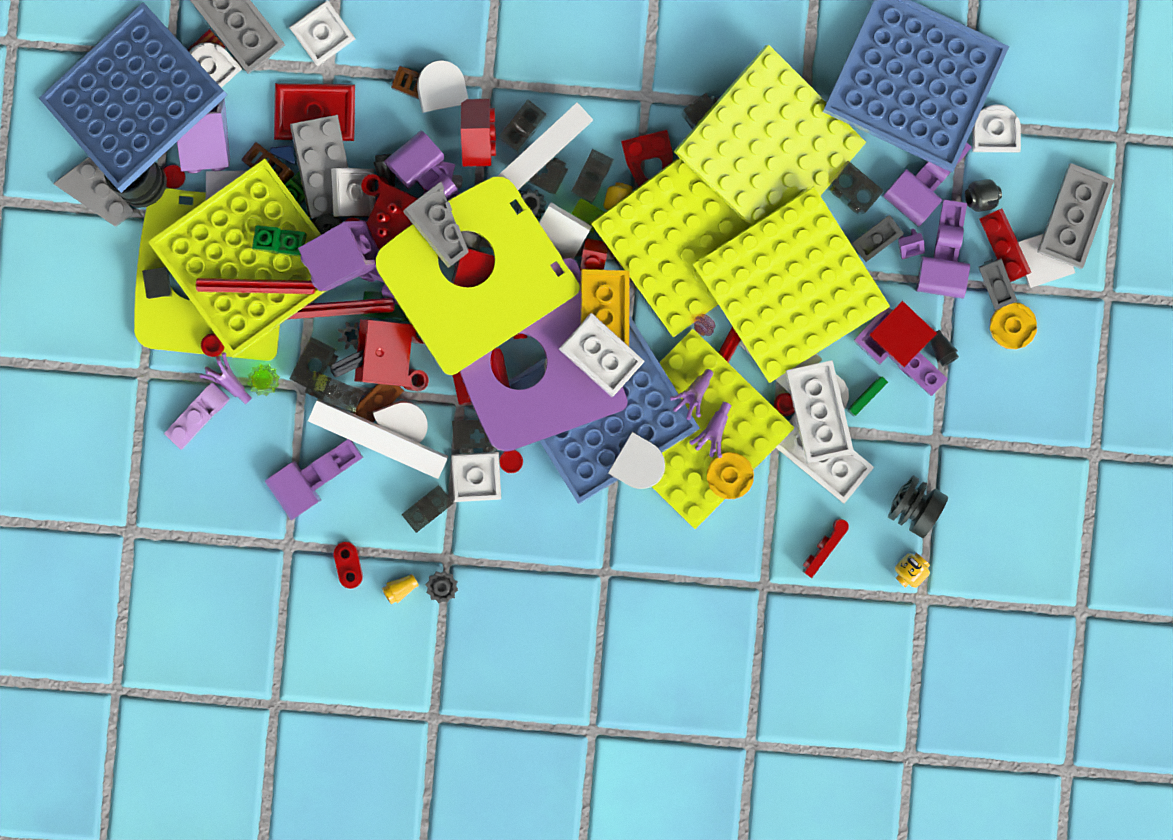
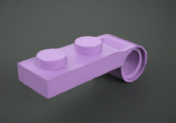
M212 382L164 434L180 450L184 449L208 421L227 404L230 398Z

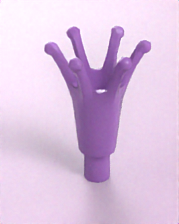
M223 352L222 358L225 366L220 356L216 357L217 364L222 372L217 373L207 366L205 367L206 375L200 374L199 377L214 381L234 397H238L244 404H247L252 397L244 390L245 387L233 374L226 358L227 354Z
M706 369L682 393L670 396L671 401L680 397L683 398L673 408L674 412H677L685 403H689L690 407L686 419H691V413L695 406L696 416H701V400L709 386V380L713 376V372L710 369Z
M722 402L719 411L715 412L705 430L695 439L690 440V445L698 441V446L695 447L697 451L700 450L707 440H711L709 456H714L717 443L718 458L722 457L721 439L728 419L727 414L731 408L729 403Z

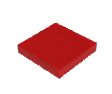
M902 300L869 336L904 368L937 333Z

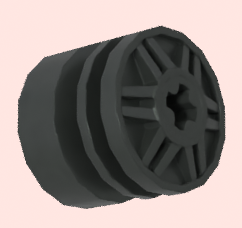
M156 162L122 193L104 174L107 185L129 205L137 208L148 207L156 203L162 197L167 185L165 171Z
M912 476L896 494L891 504L888 518L894 521L902 513L898 524L902 526L910 518L912 522L909 531L924 538L941 515L948 501V496L937 489H933L926 496L924 493L927 483L922 482L915 489L919 478Z

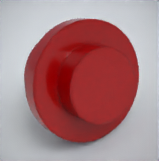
M215 333L206 335L201 341V349L209 357H217L224 351L225 347Z
M781 393L774 400V408L782 416H790L795 413L790 393Z

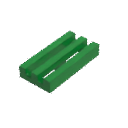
M883 376L878 377L847 411L852 416H856L882 390L888 381Z

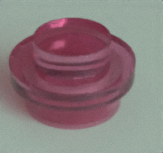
M706 314L695 317L694 329L702 336H711L716 327L715 322Z

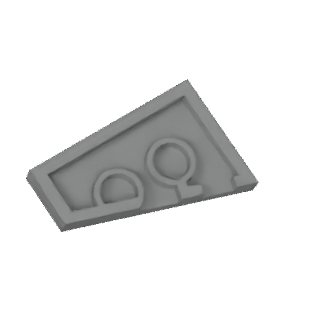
M90 157L53 183L115 227L135 213L130 205L107 185L104 173Z
M440 182L408 206L403 212L449 268L466 255L468 249L460 228L452 215V208L450 203L447 202L442 182Z

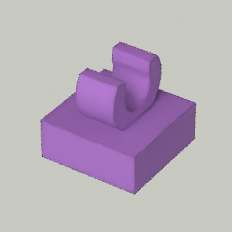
M914 228L911 229V236L904 237L902 235L899 237V253L902 260L925 253L922 234H917Z

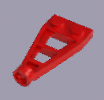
M667 130L621 141L626 164L638 187L649 180L645 177L640 167L642 161L659 158L662 161V169L673 162V151Z

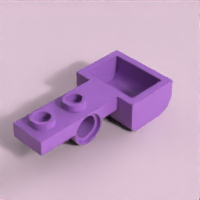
M422 130L384 161L407 189L418 183L427 193L438 183L442 182L447 202L460 195L454 183L437 167L444 160V154Z
M967 142L958 163L972 148ZM927 162L916 176L905 169L882 197L917 227H920L941 203L942 199L934 191L951 172L931 162Z
M943 199L933 258L921 256L916 286L917 292L964 299L970 264L958 262V256L963 241V226L967 203Z
M890 307L887 308L865 327L854 339V342L878 365L887 357L892 359L908 377L913 379L930 396H933L948 380L946 376L920 352L903 368L869 336L893 311Z
M347 439L305 469L301 470L296 461L265 480V483L292 521L321 501L315 490L364 457L354 442Z

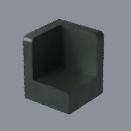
M166 267L142 271L146 297L148 299L172 296L169 272Z

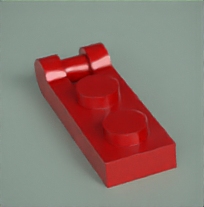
M843 519L834 521L833 532L829 537L825 535L817 545L819 550L814 556L811 554L802 565L805 567L802 572L813 578L848 531L849 524Z

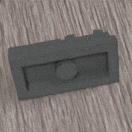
M889 215L855 240L852 245L864 261L867 262L904 233Z
M1001 258L994 261L991 259L984 262V265L979 266L995 310L1017 302Z

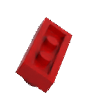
M1003 208L979 218L997 259H1002L1010 282L1032 273Z

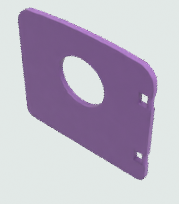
M567 258L563 259V261L580 285L578 294L519 332L537 340L546 354V371L536 385L524 390H515L501 384L491 369L490 358L492 351L460 371L479 421L490 443L498 450L512 451L618 413L627 406L628 401L623 386L611 397L559 350L564 342L581 325V272L578 264L573 259ZM558 262L550 265L558 277L564 273Z

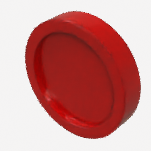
M170 165L164 169L167 177L166 187L178 189L185 183V172H181L179 166Z
M516 450L505 451L500 457V466L507 473H516L522 468V455Z

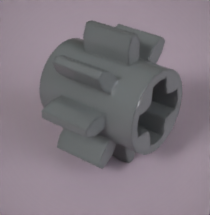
M345 322L347 328L344 330L338 329L342 333V338H339L338 342H346V350L350 345H353L357 350L359 329L357 328L359 323L356 322L354 327H350V324ZM355 329V334L358 338L357 340L352 339L350 343L346 333L352 332Z

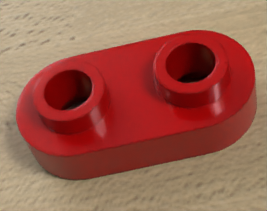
M342 542L334 549L337 573L341 585L345 588L353 589L358 587L363 580L358 550L353 543ZM342 550H348L350 556L343 558L341 556ZM350 572L355 575L354 581H348L346 575Z

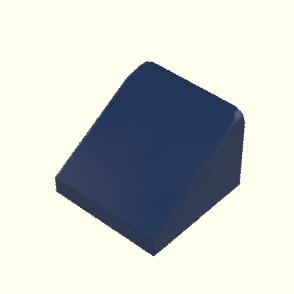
M292 145L271 147L270 153L297 166L296 152Z

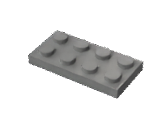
M190 0L248 74L285 46L284 42L251 0Z
M338 115L290 124L308 216L312 218L323 214H332L334 212L331 169L348 168Z
M1068 164L1037 253L1083 269L1114 180L1075 164Z

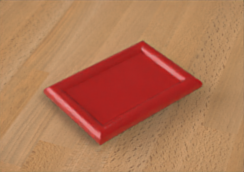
M275 83L274 140H293L290 124L338 115L343 141H354L355 84Z

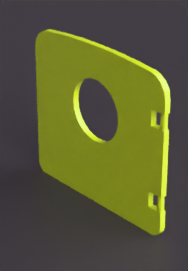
M492 177L448 201L460 231H470L481 235L489 242L493 249L495 257L494 268L489 278L482 284L467 288L454 285L448 281L440 270L437 253L413 224L382 247L376 257L375 266L378 274L442 371L447 375H454L576 296L580 290L578 281L563 261L530 208L526 205L515 185L504 177ZM515 199L523 209L518 215L510 205V202ZM556 261L564 272L559 277L550 266Z
M165 189L162 197L156 203L146 208L137 264L134 333L138 342L144 347L156 350L204 354L201 349V341L206 335L214 333L191 300L180 297L172 288L171 297L165 296L148 299L146 297L142 272L143 270L166 267L148 241L206 201V192ZM180 196L193 197V205L179 204ZM280 325L234 358L263 361L274 359L278 350ZM224 348L223 352L227 354L226 357H232L227 349Z

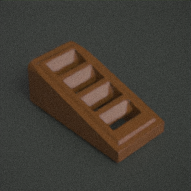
M399 66L391 86L392 90L419 100L417 82L413 91L409 89L413 78L418 79L420 73ZM404 74L408 75V79L406 81L405 86L402 87L400 85L403 80Z
M255 142L241 160L252 168L263 159L269 158V165L271 167L275 164L277 165L274 171L285 185L295 173ZM258 153H263L259 157V159L253 164L252 161L258 155Z

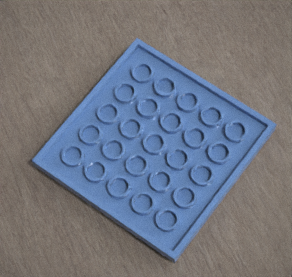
M874 0L823 112L945 170L953 172L1009 46L914 1Z
M143 2L39 99L112 184L122 193L228 94Z
M630 315L629 347L645 362L623 385L628 401L626 408L618 413L540 440V443L578 504L583 503L618 481L617 478L608 473L632 432L655 445L662 453L700 429L692 415L690 420L686 419L689 410L685 404L677 412L673 411V408L682 399L680 397L672 401L670 400V396H676L678 392ZM546 357L510 379V389L524 390L536 385L545 373L544 362Z

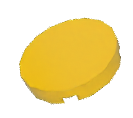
M1012 303L994 311L990 319L989 329L992 338L998 345L1006 349L1016 350L1026 347L1033 341L1037 333V322L1035 314L1029 307L1021 303Z
M726 452L722 454L721 458L717 456L711 461L707 469V481L710 489L717 496L723 499H736L744 496L750 490L754 481V471L751 463L744 456L738 453Z

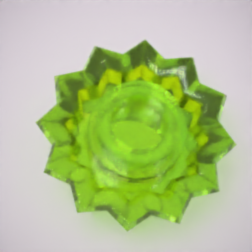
M259 364L258 367H252V372L247 374L249 377L247 384L251 386V391L256 392L258 396L262 394L268 396L269 393H275V388L279 386L278 379L280 376L276 374V369L271 368L269 364L265 366Z

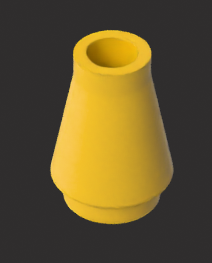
M410 574L406 577L387 582L382 590L390 604L395 602L398 604L419 585L413 574Z

